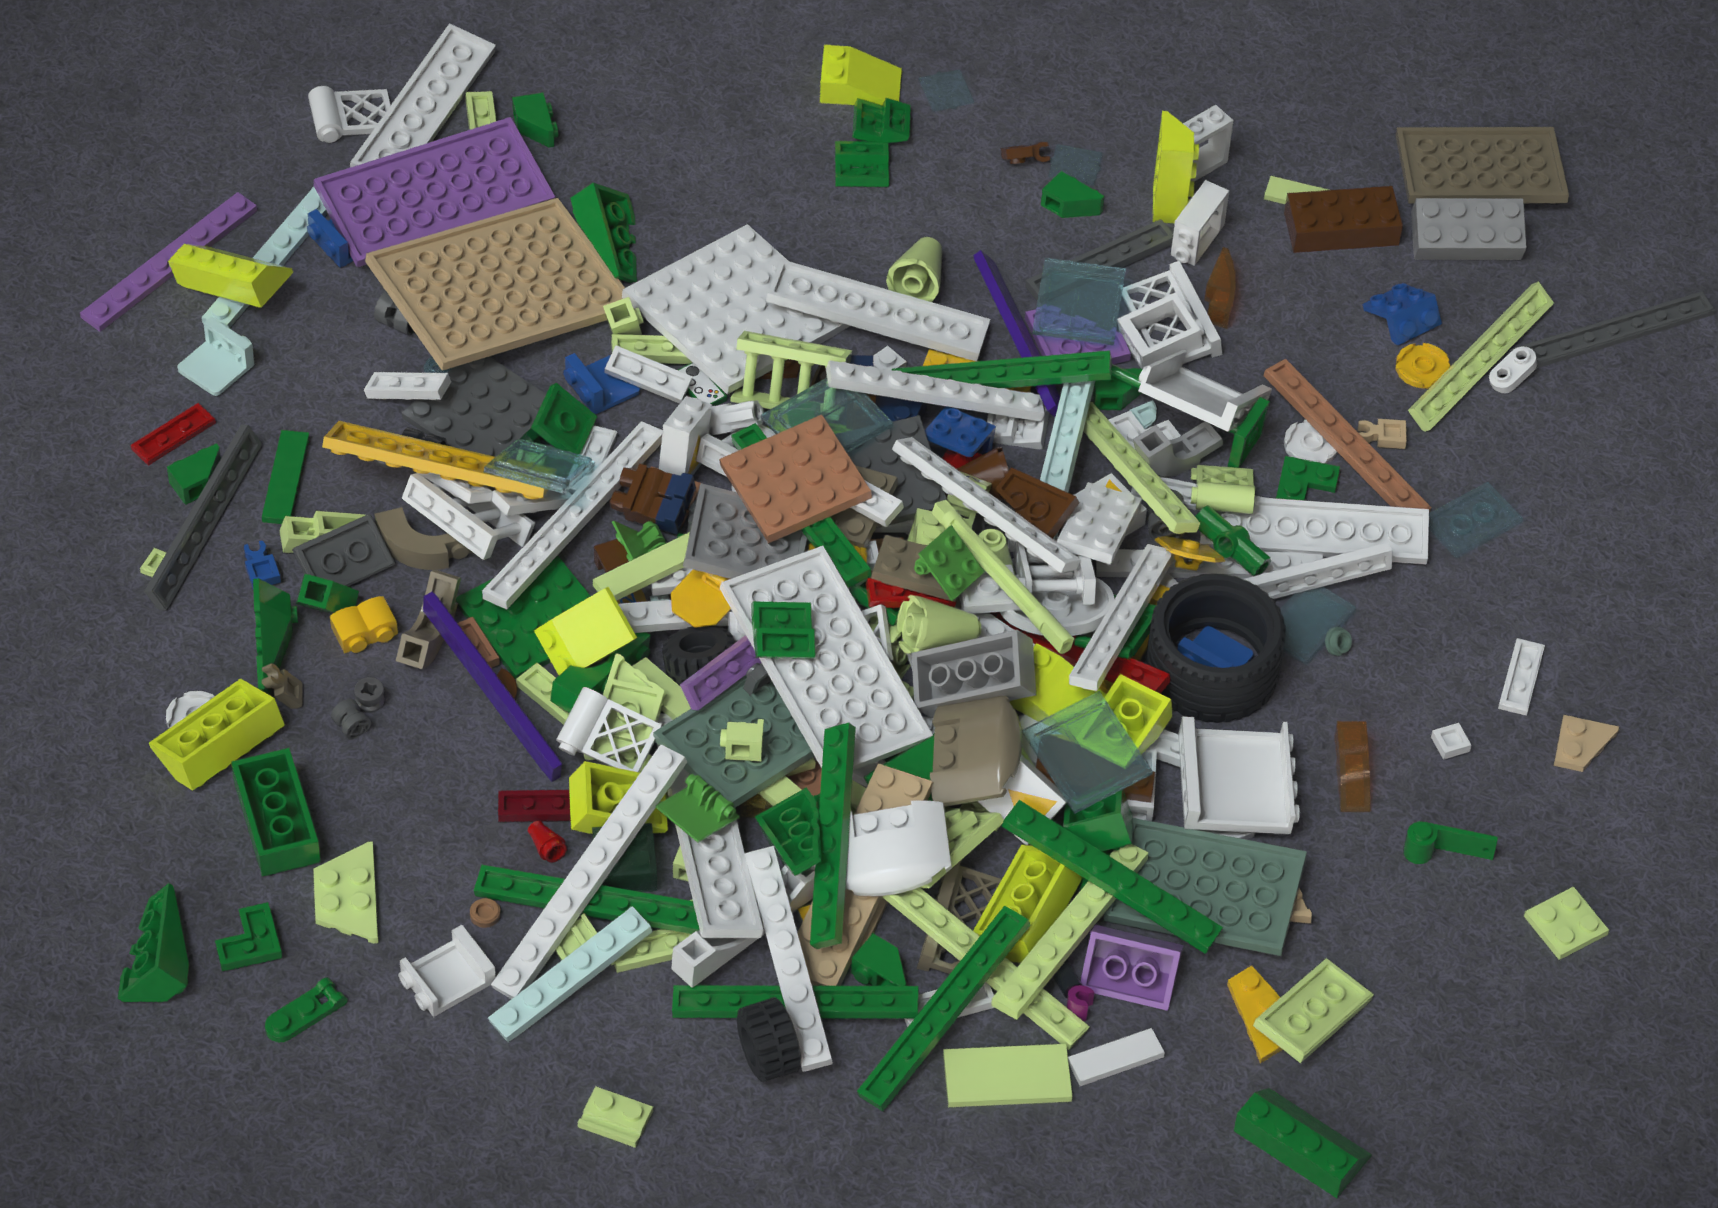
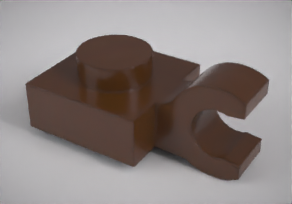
M1039 141L1032 145L1000 148L1002 159L1010 160V164L1026 162L1025 157H1033L1040 162L1050 160V156L1041 157L1039 155V149L1048 146V142Z

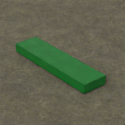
M281 430L263 508L262 522L282 524L285 516L292 517L310 439L309 432Z

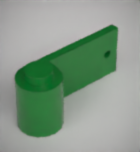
M1418 821L1410 825L1407 830L1403 853L1405 858L1414 864H1424L1431 860L1434 848L1493 860L1498 837Z

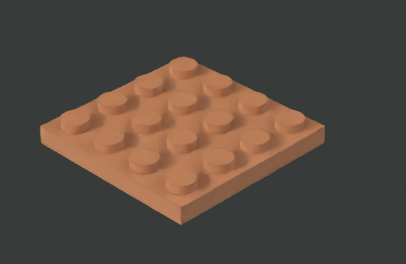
M819 415L719 459L721 468L768 543L872 498L870 488L823 415Z

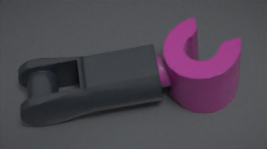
M1067 959L1053 975V978L1064 997L1068 998L1066 1007L1082 1021H1086L1088 1006L1093 1005L1095 992L1087 986H1082Z

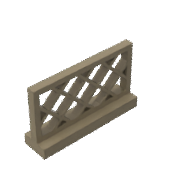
M959 861L942 877L936 901L963 923L972 918H976L979 921L987 905L978 909L971 897L982 893L989 903L992 898L989 890L997 888L1002 879L960 866L961 861ZM962 877L973 880L978 888L967 892L961 884ZM965 901L971 912L960 917L954 905ZM926 933L916 969L929 971L930 968L950 974L960 961L958 960L950 964L939 960L941 953L947 950Z

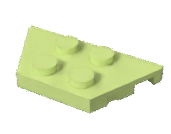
M620 654L615 655L603 696L657 722L666 696L665 691L655 682L649 681L646 675L639 669H635L628 664L623 656ZM612 709L607 718L609 729L626 725L624 715ZM628 717L629 723H632V722H635V721H636V720H634V719ZM605 724L600 733L607 731ZM645 724L632 727L636 743L648 739L653 728ZM628 729L612 734L616 749L633 744ZM609 736L597 739L591 750L599 754L613 751ZM645 745L638 747V749H643ZM634 748V749H631V750H628V751H625V752H622V753L632 752V751H636V750H635V748ZM584 754L586 760H593V758Z
M367 842L313 869L315 919L318 925L336 928L341 933L350 936L354 934L368 939V942L378 943L373 842Z

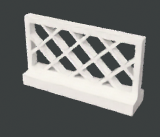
M1180 261L1169 264V271L1120 288V293L1130 312L1136 311L1135 307L1140 309L1149 305L1147 303L1151 296L1162 299L1176 292L1181 301H1187L1192 312L1191 316L1194 320L1198 319L1201 322L1204 334L1202 335L1203 347L1186 354L1183 364L1209 354L1212 357L1222 355L1221 339ZM1168 281L1170 287L1167 293L1155 290L1158 284ZM1140 292L1144 293L1145 296L1142 302L1132 300L1129 294ZM1177 314L1169 316L1173 318L1170 327L1156 322L1147 326L1149 327L1148 330L1146 327L1140 330L1148 347L1170 338L1171 335L1175 336L1184 332L1175 329L1180 320ZM1153 330L1166 333L1162 341L1150 337Z

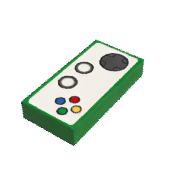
M693 362L678 369V371L692 376V382L687 391L689 397L698 398L703 402L712 404V407L727 401V395Z

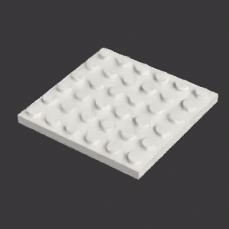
M748 224L622 290V298L629 297L633 308L638 307L641 315L726 394L742 387L744 383L747 354L743 350L736 349L737 339L743 331L821 344L850 327L847 324L766 301L767 292L780 259L788 260ZM758 355L755 379L773 370L774 359L770 355Z

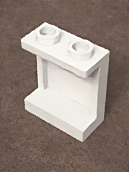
M463 925L452 930V941L411 964L406 958L400 960L401 972L398 974L403 986L406 989L412 988L416 993L415 999L419 1007L423 1011L428 1009L433 1017L490 986L496 978L495 966Z

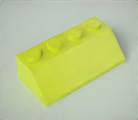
M1162 111L1153 181V222L1161 219L1164 223L1175 224V220L1191 200L1188 197H1193L1194 181H1190V179H1196L1197 163L1193 162V160H1198L1199 144H1194V132L1168 111Z
M183 244L168 260L177 284L185 288L260 308L294 273L292 268L212 247Z
M239 679L150 741L149 746L175 780L193 791L218 772L226 769L232 761L247 754L256 745L271 737L285 724L275 698L243 679Z
M1021 845L973 931L980 936L1004 905L1029 919L1030 927L1005 957L1011 962L1021 963L1066 909L1083 877L1034 846Z

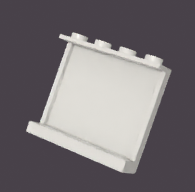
M1185 349L1145 366L1139 376V382H1141L1139 392L1225 431H1230L1240 426L1258 398L1262 397L1268 400L1272 388L1262 384L1242 394L1182 367L1187 354Z
M1182 717L1178 741L1184 829L1291 834L1294 822L1298 823L1299 805H1294V799L1297 797V781H1292V775L1295 773V758L1290 757V752L1293 749V734H1288V723L1283 722L1280 733L1195 729L1194 717Z

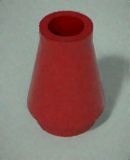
M535 821L528 827V834L531 836L541 859L548 862H556L565 855L567 850L565 839L545 826L542 821Z

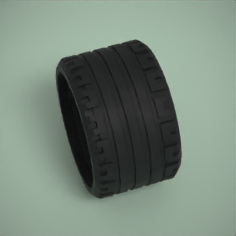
M1202 574L1179 581L1178 584H1174L1170 587V590L1163 593L1162 598H1159L1157 601V606L1154 607L1146 664L1170 674V683L1161 694L1171 699L1172 710L1179 712L1183 716L1194 717L1195 720L1220 723L1249 716L1252 712L1258 711L1261 705H1265L1268 702V699L1273 695L1274 689H1276L1279 678L1286 626L1284 624V617L1280 614L1279 606L1275 604L1276 602L1273 598L1269 597L1267 592L1260 589L1259 586L1250 583V581L1236 576ZM1206 626L1223 628L1245 638L1254 647L1258 656L1250 662L1236 667H1210L1194 662L1182 655L1176 649L1173 641L1184 632Z

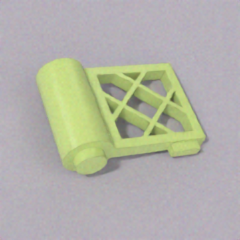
M1197 465V468H1191V479L1196 480V487H1192L1191 504H1196V510H1201L1209 505L1214 511L1253 514L1255 497L1253 469Z

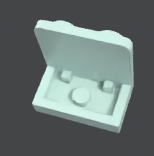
M210 317L204 322L206 341L178 364V372L213 396H218L255 364L251 341L247 337L240 336L231 330L227 324L220 323L213 317Z

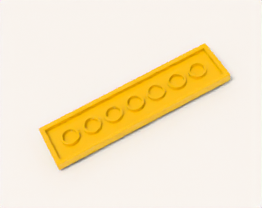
M338 421L324 436L322 446L323 448L331 449L330 451L334 454L345 455L349 453L357 455L359 459L364 461L379 460L385 462L387 466L395 468L405 466L413 468L414 472L420 474L431 472L439 474L441 478L446 480L461 479L468 481V484L472 486L482 487L487 485L495 487V490L502 493H511L513 491L523 494L528 499L543 498L554 484L557 473L555 470L343 421Z

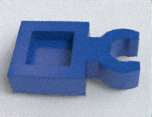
M259 541L260 549L258 551H251L249 545L245 544L244 553L247 559L245 561V568L252 588L253 579L257 578L271 585L281 583L273 554L267 555L264 541Z

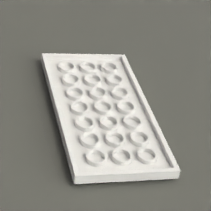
M824 546L721 582L720 590L753 648L751 603L753 601L811 603L812 629H814L815 658L759 659L821 768L824 729L848 722L856 727L853 771L906 751L933 736Z

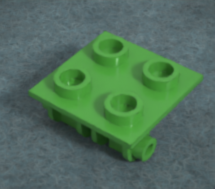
M612 521L617 532L616 538L628 553L626 555L628 561H632L666 544L658 525L652 521L644 523L643 529L640 532Z
M952 525L918 553L920 558L916 560L914 566L915 572L919 575L931 572L951 601L985 572Z
M690 774L686 778L685 783L688 786L656 805L660 812L697 843L740 817L735 813L734 803L724 798L719 791H715L712 785L707 787L708 783L700 775L695 776L694 774Z

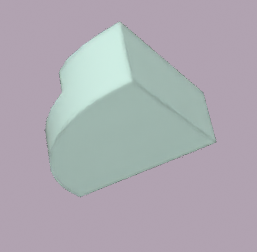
M1153 400L1129 410L1144 429L1152 427L1153 423L1155 424L1157 408Z

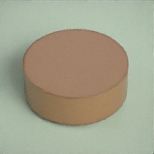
M489 898L475 901L470 907L471 921L476 926L482 928L495 925L500 919L498 903Z

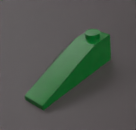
M592 183L570 198L573 215L613 276L628 283L637 282L636 256L629 250V244L636 243V236L629 234V225H635V216L629 194Z
M257 578L253 579L256 621L258 689L270 695L272 688H266L262 684V679L268 677L262 671V667L273 663L280 668L293 634L292 623H298L297 606H291L289 593Z
M807 787L755 816L770 846H774L777 857L794 876L821 862L819 806Z
M170 883L150 897L138 927L144 933L139 937L137 943L132 945L129 952L131 955H136L131 969L128 967L124 968L120 977L118 999L122 1002H166L175 994L182 993L188 984L189 962L174 886Z

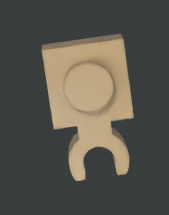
M1378 419L1377 425H1373V423L1366 420L1359 421L1358 431L1367 432H1359V434L1368 443L1377 441V447L1405 449L1406 420Z

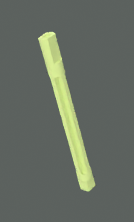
M947 500L936 502L932 515L945 529L950 525L953 526L981 567L1026 614L1032 624L1059 653L1068 652L1074 641L1071 634L1045 606H1042L970 528L963 517Z

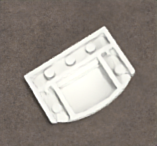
M911 801V805L856 815H853L852 811L850 812L845 889L852 890L854 895L886 896L907 892L932 882L931 877L944 867L946 872L952 868L943 802Z

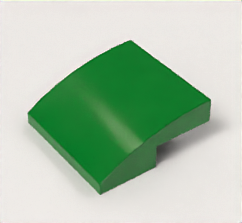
M857 98L854 105L852 138L887 143L908 141L911 105L885 98L883 105Z
M835 141V186L889 187L888 143Z
M753 601L751 603L756 658H815L814 629H812L810 602Z

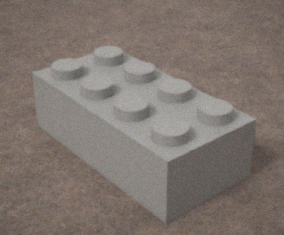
M1416 198L1411 210L1414 260L1522 259L1526 250L1523 199Z
M1019 630L911 653L914 703L920 712L930 718L934 717L938 706L997 696H1007L1009 701L1036 695L1033 639Z

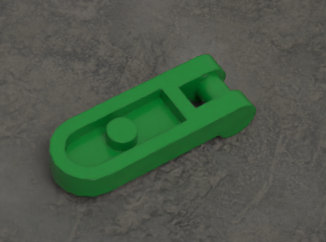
M325 977L314 988L272 1013L265 1022V1032L272 1041L286 1042L346 1005L348 999L342 992L335 990V984L329 977ZM325 996L328 1001L321 1004L318 1000Z

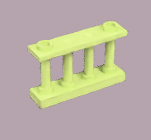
M743 331L737 339L736 347L737 350H743L747 354L743 389L738 388L731 396L730 402L739 404L758 400L763 408L787 412L788 407L793 401L816 403L808 401L812 365H824L826 368L829 360L850 363L852 350ZM761 354L770 355L774 359L770 394L754 391L757 358ZM787 359L797 360L801 364L797 399L781 396L784 363ZM828 379L826 380L824 404L820 403V413L827 423H834L841 419L845 408L835 406L837 388L829 387Z

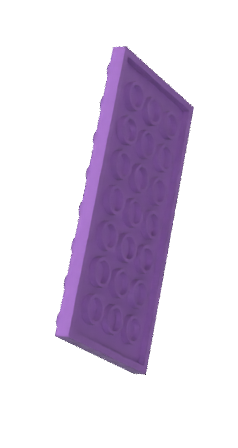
M511 117L316 178L313 184L337 231L348 242V252L356 267L367 264L365 262L366 253L555 199L554 193Z

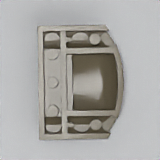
M997 696L937 707L932 721L935 727L933 772H930V781L933 782L931 787L933 801L943 802L945 807L1004 797L1007 790L1003 786L1010 776L1015 778L1022 752L1020 721L1007 696Z

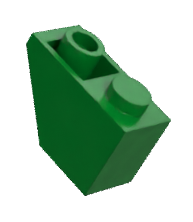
M544 93L512 97L513 116L519 133L548 148L554 147V138L558 137L556 121L551 122V118H553L551 103H546Z
M1063 171L1059 172L1042 189L1041 206L1061 218L1098 216L1103 213L1104 195Z
M1131 368L1124 370L1140 376L1143 369ZM1111 376L1110 380L1095 381L1093 404L1099 410H1122L1141 395L1142 392H1139L1138 388Z
M217 443L167 466L169 484L185 505L199 498L221 460L220 448Z
M304 574L296 604L333 614L343 608L356 606L359 591L331 580Z
M872 933L852 957L851 973L858 982L864 985L869 983L872 986H906L898 948Z

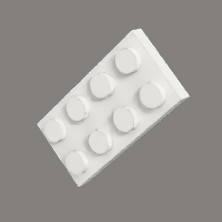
M1088 482L1078 500L1080 503L1067 520L1057 539V543L1071 553L1111 565L1140 509L1142 498L1133 496L1129 492H1119L1106 488L1102 484Z

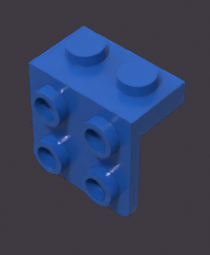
M317 209L307 213V232L309 236L339 268L352 262L353 259L348 252V242L337 231L331 219L327 220Z
M1405 283L1393 286L1392 290L1384 294L1374 295L1370 298V301L1363 304L1364 311L1387 319L1391 340L1396 345H1400L1442 324L1435 294L1411 287Z
M573 353L565 357L564 377L567 383L579 395L581 401L595 415L640 393V387L605 373V367L611 355L585 366L578 356Z
M945 406L924 431L928 441L964 456L972 457L977 451L983 455L992 450L996 426L983 419L965 414L958 409Z
M1211 626L1204 627L1193 641L1184 637L1179 642L1177 648L1182 655L1192 661L1210 667H1236L1250 662L1253 658V651Z

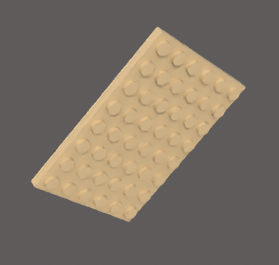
M558 198L366 253L365 258L369 268L442 371L606 321L607 318L603 306L623 299L622 290L625 288L619 279L613 276L590 240Z

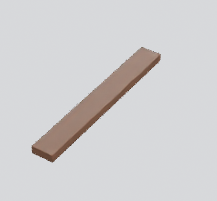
M1287 359L1265 370L1263 376L1391 507L1429 509V512L1431 511L1432 507Z

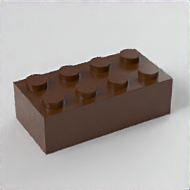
M1393 186L1287 193L1284 215L1293 253L1399 246L1403 225Z

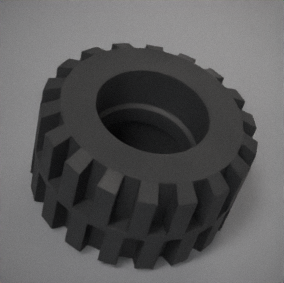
M713 625L696 628L691 626L670 635L668 640L664 641L662 648L666 675L680 686L681 683L735 643L733 635L727 632L726 629Z
M773 997L739 1008L737 1013L739 1039L748 1065L760 1082H766L799 1071L801 1054L792 1020L779 999Z

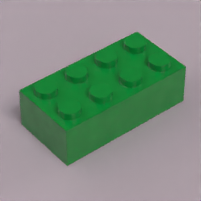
M290 748L232 761L234 785L262 877L320 863L319 842Z

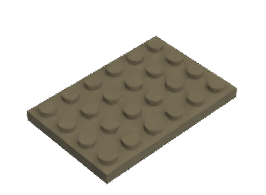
M1397 127L1396 141L1408 204H1414L1416 198L1523 199L1524 204L1568 203L1569 193L1554 127Z

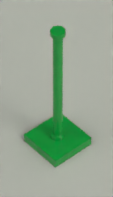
M1112 364L1111 376L1139 389L1141 385L1139 376ZM1259 397L1242 424L1228 431L1235 434L1228 467L1240 468L1262 435L1270 401Z

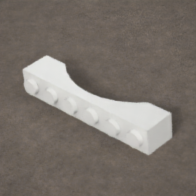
M815 865L796 876L786 866L781 870L792 913L813 898ZM760 915V919H761V923H762V927H763V932H762V935H761V936H763V935L765 934V929H764L763 922H762V918H761V915ZM695 931L673 948L671 969L693 988L759 938H701L700 931Z

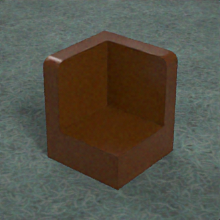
M614 539L594 546V563L598 570L604 569L607 573L629 562L626 557L628 553L618 539Z

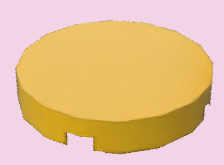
M1416 343L1409 344L1401 349L1397 355L1396 371L1405 383L1416 388L1428 389L1450 368L1449 358L1442 349L1432 344L1423 343V345L1415 346Z

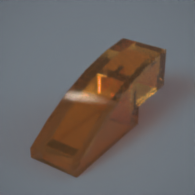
M1226 247L1222 248L1207 282L1204 301L1210 302L1208 316L1213 325L1225 329L1228 328L1231 319L1236 288L1234 264L1229 249Z
M1337 721L1334 737L1340 812H1370V769L1366 721Z

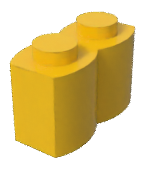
M384 596L370 598L357 606L343 608L330 615L331 629L344 654L350 651L354 653L361 652L367 645L376 642H388L398 634L397 621Z

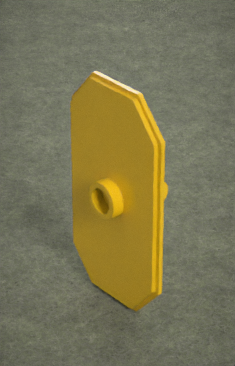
M1168 536L1155 538L1157 543L1168 552L1174 554L1176 568L1197 571L1202 561L1225 562L1224 557L1210 546L1200 544L1197 541ZM1183 557L1191 558L1193 560L1188 563H1185Z
M693 569L671 592L672 612L695 628L717 625L731 610L720 590L721 582L727 581L729 578Z

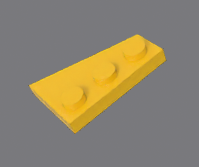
M1251 965L1228 979L1227 986L1238 1012L1242 1016L1247 1033L1255 1047L1261 1064L1283 1049L1253 1025L1255 1020L1281 997Z

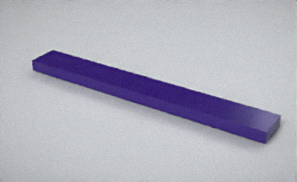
M982 250L978 251L973 255V258L1021 358L1040 356L995 261ZM1055 385L1035 386L1047 411L1056 417L1060 395Z
M433 592L426 594L423 599V612L540 769L551 782L560 778L562 762L437 595Z

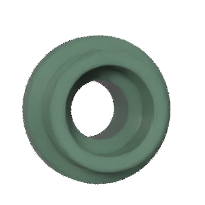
M1342 627L1331 628L1326 635V648L1331 655L1340 656L1346 653L1352 644L1350 633Z

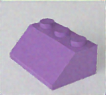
M1095 925L1091 931L1080 982L1082 986L1091 988L1095 994L1168 1011L1184 945Z

